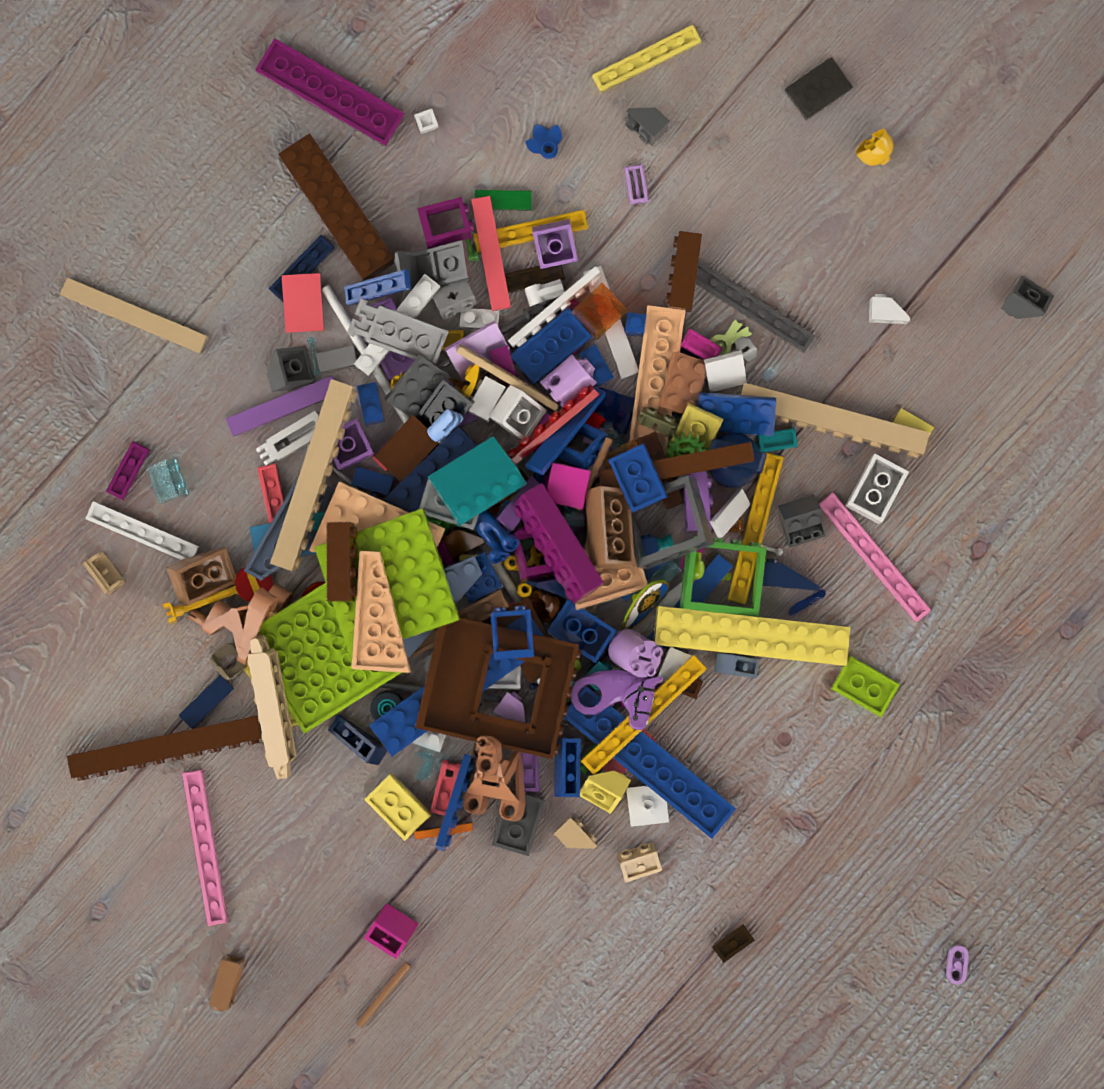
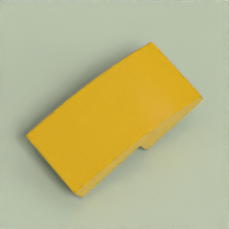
M476 364L474 366L470 365L466 370L465 375L467 376L465 379L470 385H465L461 390L469 397L473 396L480 377L481 367Z

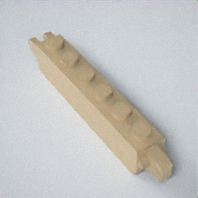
M261 634L250 641L251 653L247 654V663L251 671V684L254 687V701L257 705L258 721L262 730L261 738L265 746V759L268 762V767L274 768L277 779H286L291 776L290 763L295 760L297 754L278 651L274 648H269L267 637Z

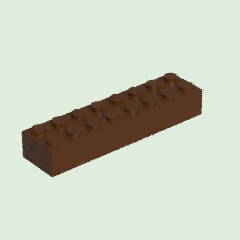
M310 133L278 154L362 281L372 279L395 264L394 257Z

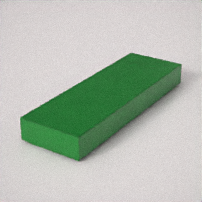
M475 190V198L490 196L493 210L531 211L532 191Z

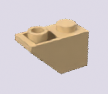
M569 817L554 832V835L567 848L595 849L597 847L595 843L597 839L590 831L587 834L582 829L584 825L577 818L573 820Z

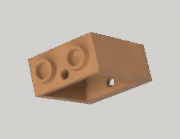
M228 954L221 959L209 1006H213V1010L224 1012L233 1006L246 959Z

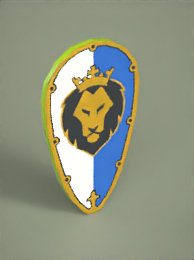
M656 580L645 586L639 594L632 595L633 603L624 618L622 630L636 627L663 601L670 588L667 581Z

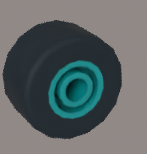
M385 691L379 693L370 704L372 718L376 721L404 700L399 694Z

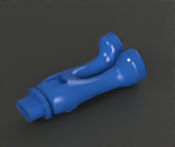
M486 509L479 513L475 529L492 550L488 556L490 562L498 564L510 556L509 552L517 549L519 539L513 534L509 535L489 510ZM492 530L494 531V533H495V534L498 536V538L500 539L501 544H500V543L497 541V539L493 536Z

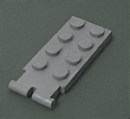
M360 299L355 314L360 316V319H352L347 335L354 337L355 334L363 336V340L414 360L421 354L436 364L448 335V330L377 304V307L368 305V300Z

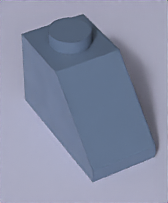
M717 653L714 672L757 679L759 659Z

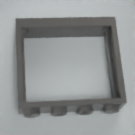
M681 475L673 482L667 481L662 484L667 494L686 487L699 534L698 537L646 556L635 513L631 512L634 556L638 568L647 570L714 544L696 478Z

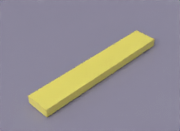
M691 25L592 74V77L600 93L700 44L701 39L694 25Z

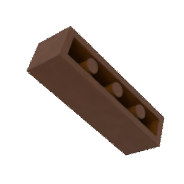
M679 231V235L674 237L673 247L677 248L676 255H672L671 259L674 273L669 274L668 285H672L671 293L667 292L666 304H669V308L685 310V312L692 311L702 238L700 233Z
M327 522V601L348 602L355 601V597H357V586L355 585V577L358 574L357 566H355V558H357V547L355 546L357 527L355 523Z

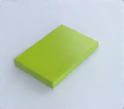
M849 655L847 666L842 667L831 689L882 718L900 684Z

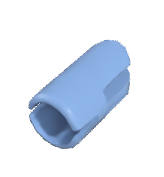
M447 409L427 429L428 435L435 442H442L462 422L463 416L458 412Z

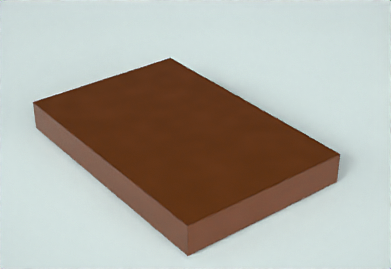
M413 414L374 457L402 482L439 443L430 438L427 432L428 427Z

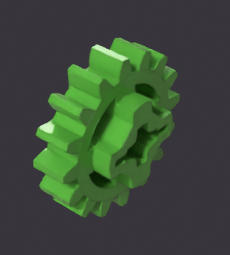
M683 432L681 438L677 435L674 436L675 442L669 441L670 447H667L666 452L670 454L666 458L675 457L674 451L680 456L684 455L687 451L696 453V447L699 452L706 451L708 448L703 447L705 444L704 440L698 441L699 435L693 438L691 432L688 436H685Z

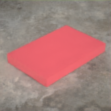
M320 273L282 275L285 332L324 331Z

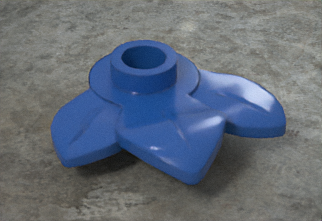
M536 124L533 129V139L526 141L527 148L532 153L541 154L545 159L554 158L558 153L557 145L562 140L559 126L555 125L548 131L543 126ZM547 147L552 148V152L547 153L545 149Z

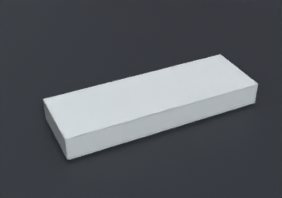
M737 489L710 521L718 538L724 537L751 505L743 489Z

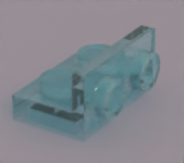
M175 459L164 460L147 468L159 504L187 495L186 485Z

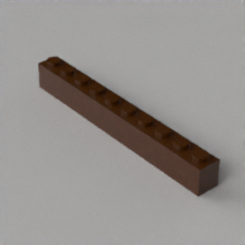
M258 716L68 755L71 779L77 778V781L89 779L91 774H96V777L108 775L110 770H115V773L127 771L129 766H134V769L146 767L145 763L153 762V765L165 763L164 759L172 758V761L184 759L183 755L191 754V757L203 755L202 751L210 750V753L222 751L221 747L229 746V749L241 747L240 743L247 741L248 745L260 743L259 739H262V730Z

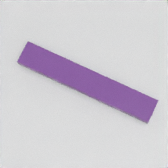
M333 376L226 418L232 436L235 437L324 401L331 379L334 380Z

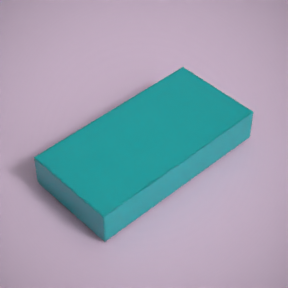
M795 428L774 431V436L757 435L759 450L763 453L798 447Z

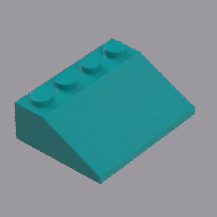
M494 436L428 476V479L458 527L527 484Z

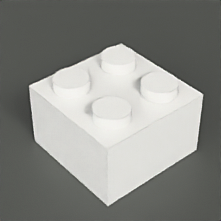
M510 385L489 417L513 436L522 440L524 437L531 435L547 410L526 393Z

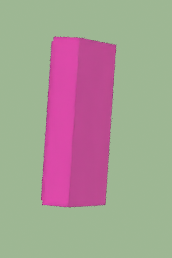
M692 329L688 330L680 345L703 360L719 356L722 347Z

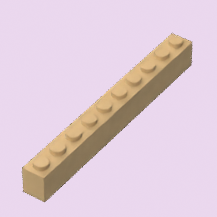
M332 379L330 381L270 562L272 565L290 571H296L301 566L303 558L300 556L302 550L307 548L309 539L306 538L308 532L313 530L315 523L312 519L314 513H318L321 502H319V499L326 491L327 484H325L327 476L329 477L332 473L333 466L331 463L333 458L337 457L339 451L337 445L339 439H343L345 433L343 427L345 421L348 422L351 415L349 408L357 397L356 388Z
M748 383L743 384L740 395L776 398L775 417L778 418L777 421L788 424L791 421L800 428H807L809 426L815 428L814 431L819 433L828 431L837 438L850 437L853 442L863 443L865 441L870 443L871 447L889 448L888 451L893 453H900L902 451L912 458L921 457L925 453L930 432Z

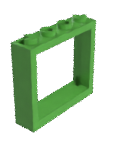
M713 538L714 544L707 546L757 552L751 608L691 601L696 551L685 555L679 608L759 617L767 548L761 547V543L749 542V546L742 545V541L731 540L730 544L724 543V539Z

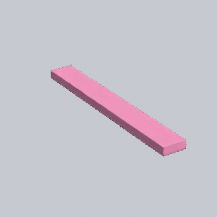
M833 492L819 503L821 510L915 623L931 611Z
M203 770L183 772L208 926L227 923L228 918Z

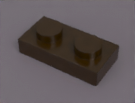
M742 924L714 944L712 948L722 962L725 963L755 940L744 924Z

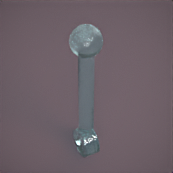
M309 337L307 342L311 349L314 367L313 375L318 376L320 370L317 368L314 350L315 339Z

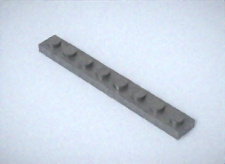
M698 262L695 284L805 353L815 337L813 334Z

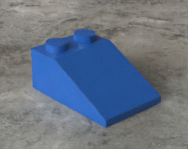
M568 599L547 632L559 640L579 644L578 648L582 649L581 654L597 664L611 639L617 633V630L584 609L576 610L575 604Z

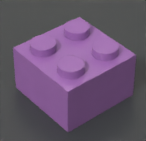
M570 219L532 227L541 269L578 261Z
M357 418L344 424L345 433L343 439H339L337 445L339 451L337 457L333 459L340 472L375 455Z

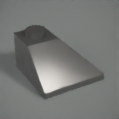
M1022 275L1006 298L1001 309L1007 315L1013 316L1016 319L1040 317L1045 315L1054 296Z
M305 346L273 350L267 372L272 392L287 391L315 383Z

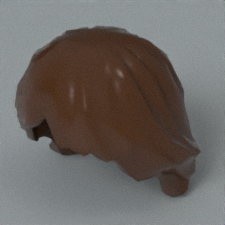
M538 589L534 590L529 597L540 621L550 623L555 620L562 607L561 600L556 595Z

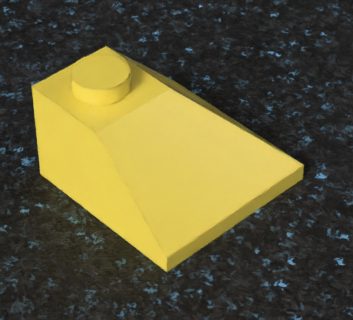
M616 771L591 775L580 789V797L611 814L623 797L631 780L624 774Z

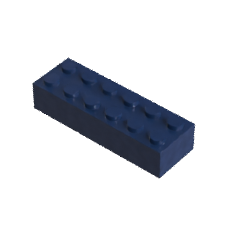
M457 427L383 501L410 513L419 510L428 476L472 450L478 444L463 428Z

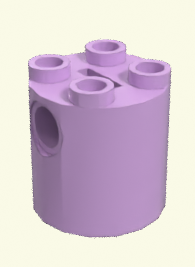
M572 354L541 381V384L549 390L552 398L563 408L569 399H574L579 395L578 393L583 387L594 386L597 383L593 378L595 368L586 358L577 359Z
M623 629L617 632L611 639L608 653L613 663L637 677H651L656 673L663 650L657 643L636 631Z

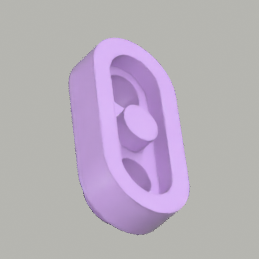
M954 945L948 951L946 977L948 981L955 985L962 984L967 977L969 953L961 945ZM956 951L961 953L959 958H955L954 954ZM957 970L958 976L953 977L952 973Z

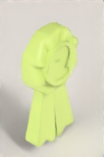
M734 320L725 335H715L710 341L722 347L719 356L731 352L732 344L735 343V340L741 336L749 337L752 335L748 331L749 328L745 327L737 332L741 328L742 323Z

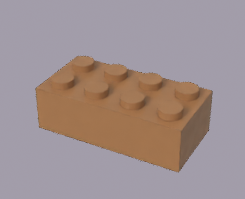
M598 486L587 490L586 514L589 559L595 568L617 570L635 566L631 510L622 489Z

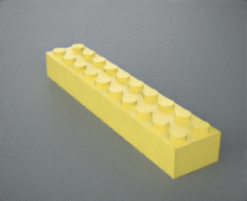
M658 606L656 608L653 642L657 643L658 646L847 666L851 627Z

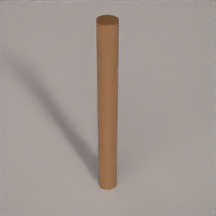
M606 437L590 470L591 475L587 490L592 487L613 442L612 439Z
M407 962L402 965L356 1024L359 1027L363 1028L411 968Z

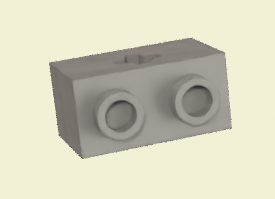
M467 280L446 285L438 289L432 297L443 320L451 318L457 313L468 310L477 304Z

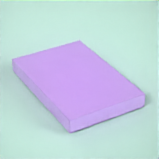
M492 321L446 347L445 351L460 379L464 382L467 376L465 375L466 370L470 365L474 366L475 363L456 353L460 344L491 362L492 359L489 351L508 345L496 322Z

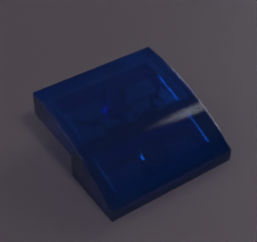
M599 387V389L606 392L605 398L594 410L595 413L605 418L601 428L626 436L633 416L635 398Z

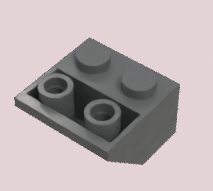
M628 108L626 110L625 125L632 132L635 130L640 135L639 138L644 144L653 146L667 132L669 120L657 108Z
M814 494L778 505L780 521L789 548L826 537L821 507Z

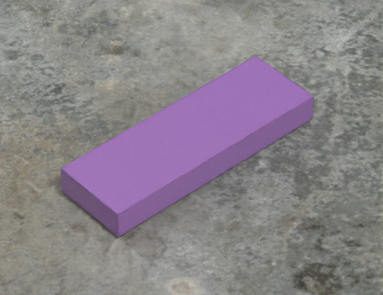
M532 476L496 519L510 532L521 520L516 515L513 505L523 493L540 484Z
M522 752L525 792H539V756Z

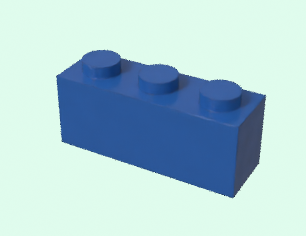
M558 738L557 744H560L558 755H555L554 797H580L581 739Z

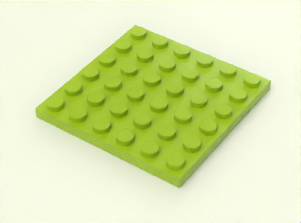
M419 509L357 532V538H355V546L357 547L355 566L359 570L360 551L381 552L403 640L460 620L424 509ZM324 543L314 548L327 585V543ZM358 574L355 577L356 586L358 585ZM355 597V601L332 602L350 658H353L357 597Z
M326 583L264 621L258 635L264 634L267 637L269 648H274L278 651L288 709L304 734L402 673L352 669V658L349 656L333 604L327 601Z

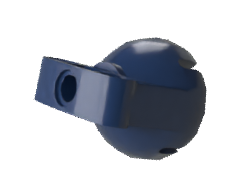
M728 433L716 440L713 439L709 450L752 442L755 461L708 471L711 472V477L724 487L739 488L750 483L759 473H762L767 454L760 452L757 444L750 437L742 433Z

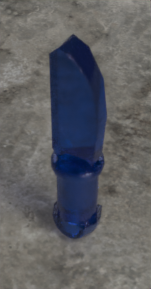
M820 589L813 595L806 597V599L797 602L790 608L788 615L793 616L817 600L824 598L826 591Z

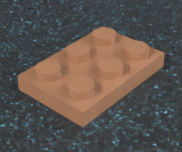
M677 351L672 352L659 403L660 408L683 415L688 403L698 407L699 392H702L706 376L703 360Z

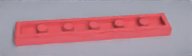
M490 196L471 199L492 312L511 308Z

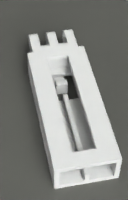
M316 411L268 438L266 443L256 448L258 453L264 449L266 451L260 455L261 459L267 456L270 457L264 461L265 466L275 460L280 462L307 446V444H310L319 417ZM285 437H287L289 442L291 443L288 446H286L284 442H282L278 446L276 445L277 442L284 439Z

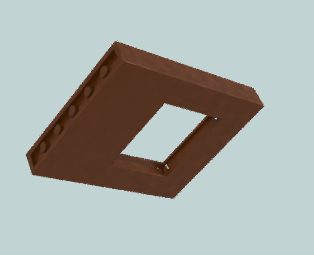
M460 617L459 621L438 628L415 728L474 742H479L477 739L481 736H491L500 741L502 748L553 759L554 755H558L560 744H557L558 736H562L564 725H561L562 717H566L568 712V706L565 705L566 699L571 698L573 687H570L571 679L576 677L577 668L574 667L575 660L580 659L582 649H579V644L532 634L534 657L513 658L543 665L530 724L478 713L490 656L494 654L492 624ZM497 626L499 651L528 649L527 632Z

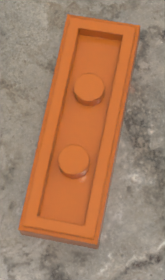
M473 822L457 824L455 829L452 828L450 834L472 831ZM441 827L417 830L414 832L415 839L436 837L439 835Z

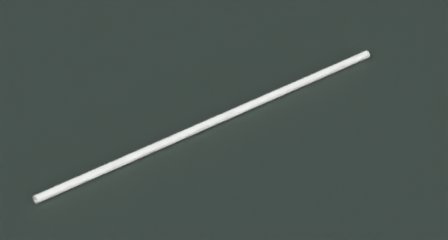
M330 285L321 289L346 331H348L351 319ZM355 334L354 337L350 336L360 354H362L367 348L364 340L358 334ZM378 365L373 375L387 395L392 389L391 384ZM394 407L402 422L405 423L410 416ZM487 543L480 546L483 553L486 552L487 555L492 551ZM501 563L493 564L497 576L515 603L523 600V598L517 595L516 586ZM571 679L570 687H573L575 682Z

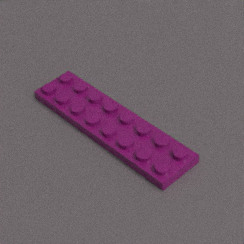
M275 38L255 69L258 74L385 147L405 116V113Z

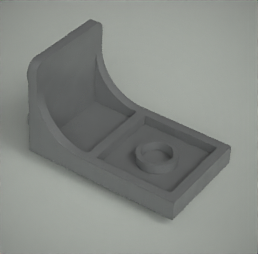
M464 240L422 251H395L394 262L397 266V272L409 270L410 290L415 287L424 274L440 286L472 279L467 245Z

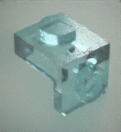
M425 750L423 753L418 751L416 755L426 761L415 777L422 782L424 778L427 780L430 778L434 771L431 768L436 761L433 760L434 756Z

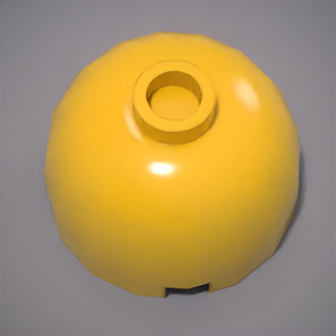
M883 128L871 134L873 137L869 140L865 139L855 151L857 157L869 166L884 165L891 159L890 155L894 147L893 139Z

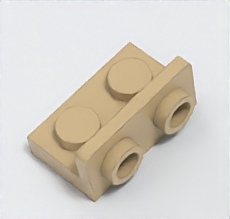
M653 842L644 843L639 847L626 849L617 854L625 882L662 871Z

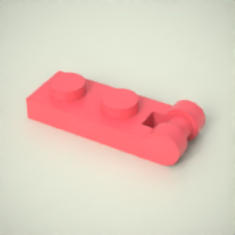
M443 759L431 806V813L445 816L461 763L456 762V764L449 763V760ZM446 771H453V777L445 776Z

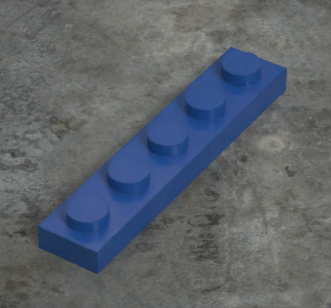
M464 754L435 846L437 850L443 852L451 844L452 836L450 833L452 828H456L458 817H456L457 811L462 809L464 799H462L463 792L467 791L470 783L468 780L469 773L472 774L475 768V762H473L471 755Z

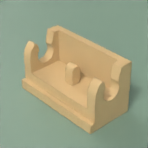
M104 552L95 554L83 563L107 595H110L126 583Z

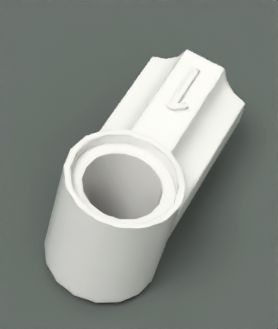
M560 279L543 285L535 284L524 289L530 308L545 304L546 301L556 299L564 293Z

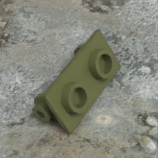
M644 406L637 419L640 425L650 429L653 428L655 423L658 424L656 431L666 436L673 435L679 422L671 415H662L655 408H646Z

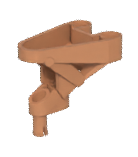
M274 584L269 592L263 588L258 589L249 605L246 604L233 608L219 599L213 605L208 616L197 609H193L190 611L188 619L202 626V630L209 635H213L223 628L232 631L238 652L237 660L243 665L248 666L247 654L251 653V639L257 638L264 621L289 606L293 593L279 584Z
M481 736L477 739L480 743H476L477 747L480 748L477 770L465 792L464 809L468 813L482 815L488 808L489 798L500 799V816L505 820L517 822L523 817L525 809L522 752L514 751L509 761L503 760L500 741L491 736ZM515 770L516 797L507 786ZM482 780L499 783L500 787L483 785ZM477 800L478 807L474 810L473 803ZM514 807L515 812L510 816L509 809Z

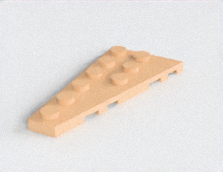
M360 551L352 669L411 673L381 552Z

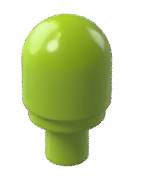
M696 552L693 577L695 580L702 578L704 575L705 565L701 561L702 553Z

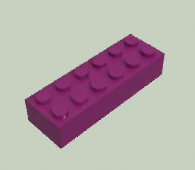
M543 483L523 493L513 505L514 511L524 522L525 530L532 535L537 549L541 550L545 556L546 564L553 569L556 580L563 585L566 596L575 604L595 592L604 582Z

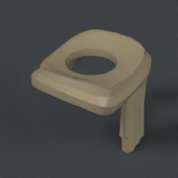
M226 643L212 654L210 661L225 680H232L247 666L238 660L236 666L232 669H227L222 665V658L226 654H232L236 659L238 657L236 647L231 643Z

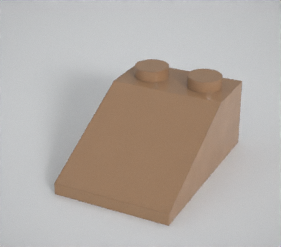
M225 547L180 560L166 567L178 602L187 606L235 584L236 575Z

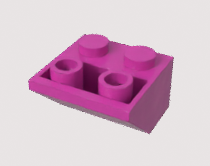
M386 903L364 939L397 960L419 923Z

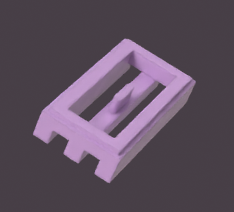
M643 164L624 167L630 205L643 202L649 203ZM637 169L640 170L644 198H640ZM630 170H632L636 199H633L629 175Z

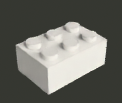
M877 454L872 455L845 507L877 524L882 523L909 471Z

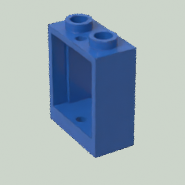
M584 423L575 436L579 433L593 440V442L582 454L566 446L558 458L578 468L588 470L594 464L607 434Z
M515 606L513 611H507L506 607L495 608V612H491L494 660L534 657L530 609H526V606ZM526 615L528 649L499 651L496 617Z

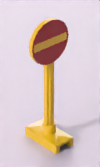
M244 567L236 575L234 587L214 593L189 606L185 604L172 606L170 602L162 604L164 611L170 609L166 613L167 617L172 615V618L168 619L169 625L177 623L176 617L184 615L185 612L238 594L245 601L251 602L258 589L263 588L269 592L273 586L272 576L269 575L261 581L245 572L244 569L246 567Z

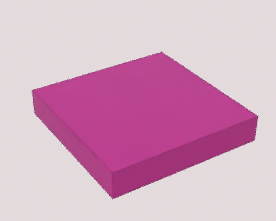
M552 463L547 491L554 503L584 509L591 471Z

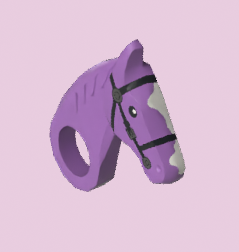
M622 670L599 671L583 677L575 683L572 689L571 701L576 710L584 715H597L609 706L622 701L630 715V726L636 730H643L648 724L654 701L655 685L663 681L662 676L652 678L637 677L628 671ZM590 684L599 687L602 693L599 704L591 708L583 706L579 702L578 697L580 690Z

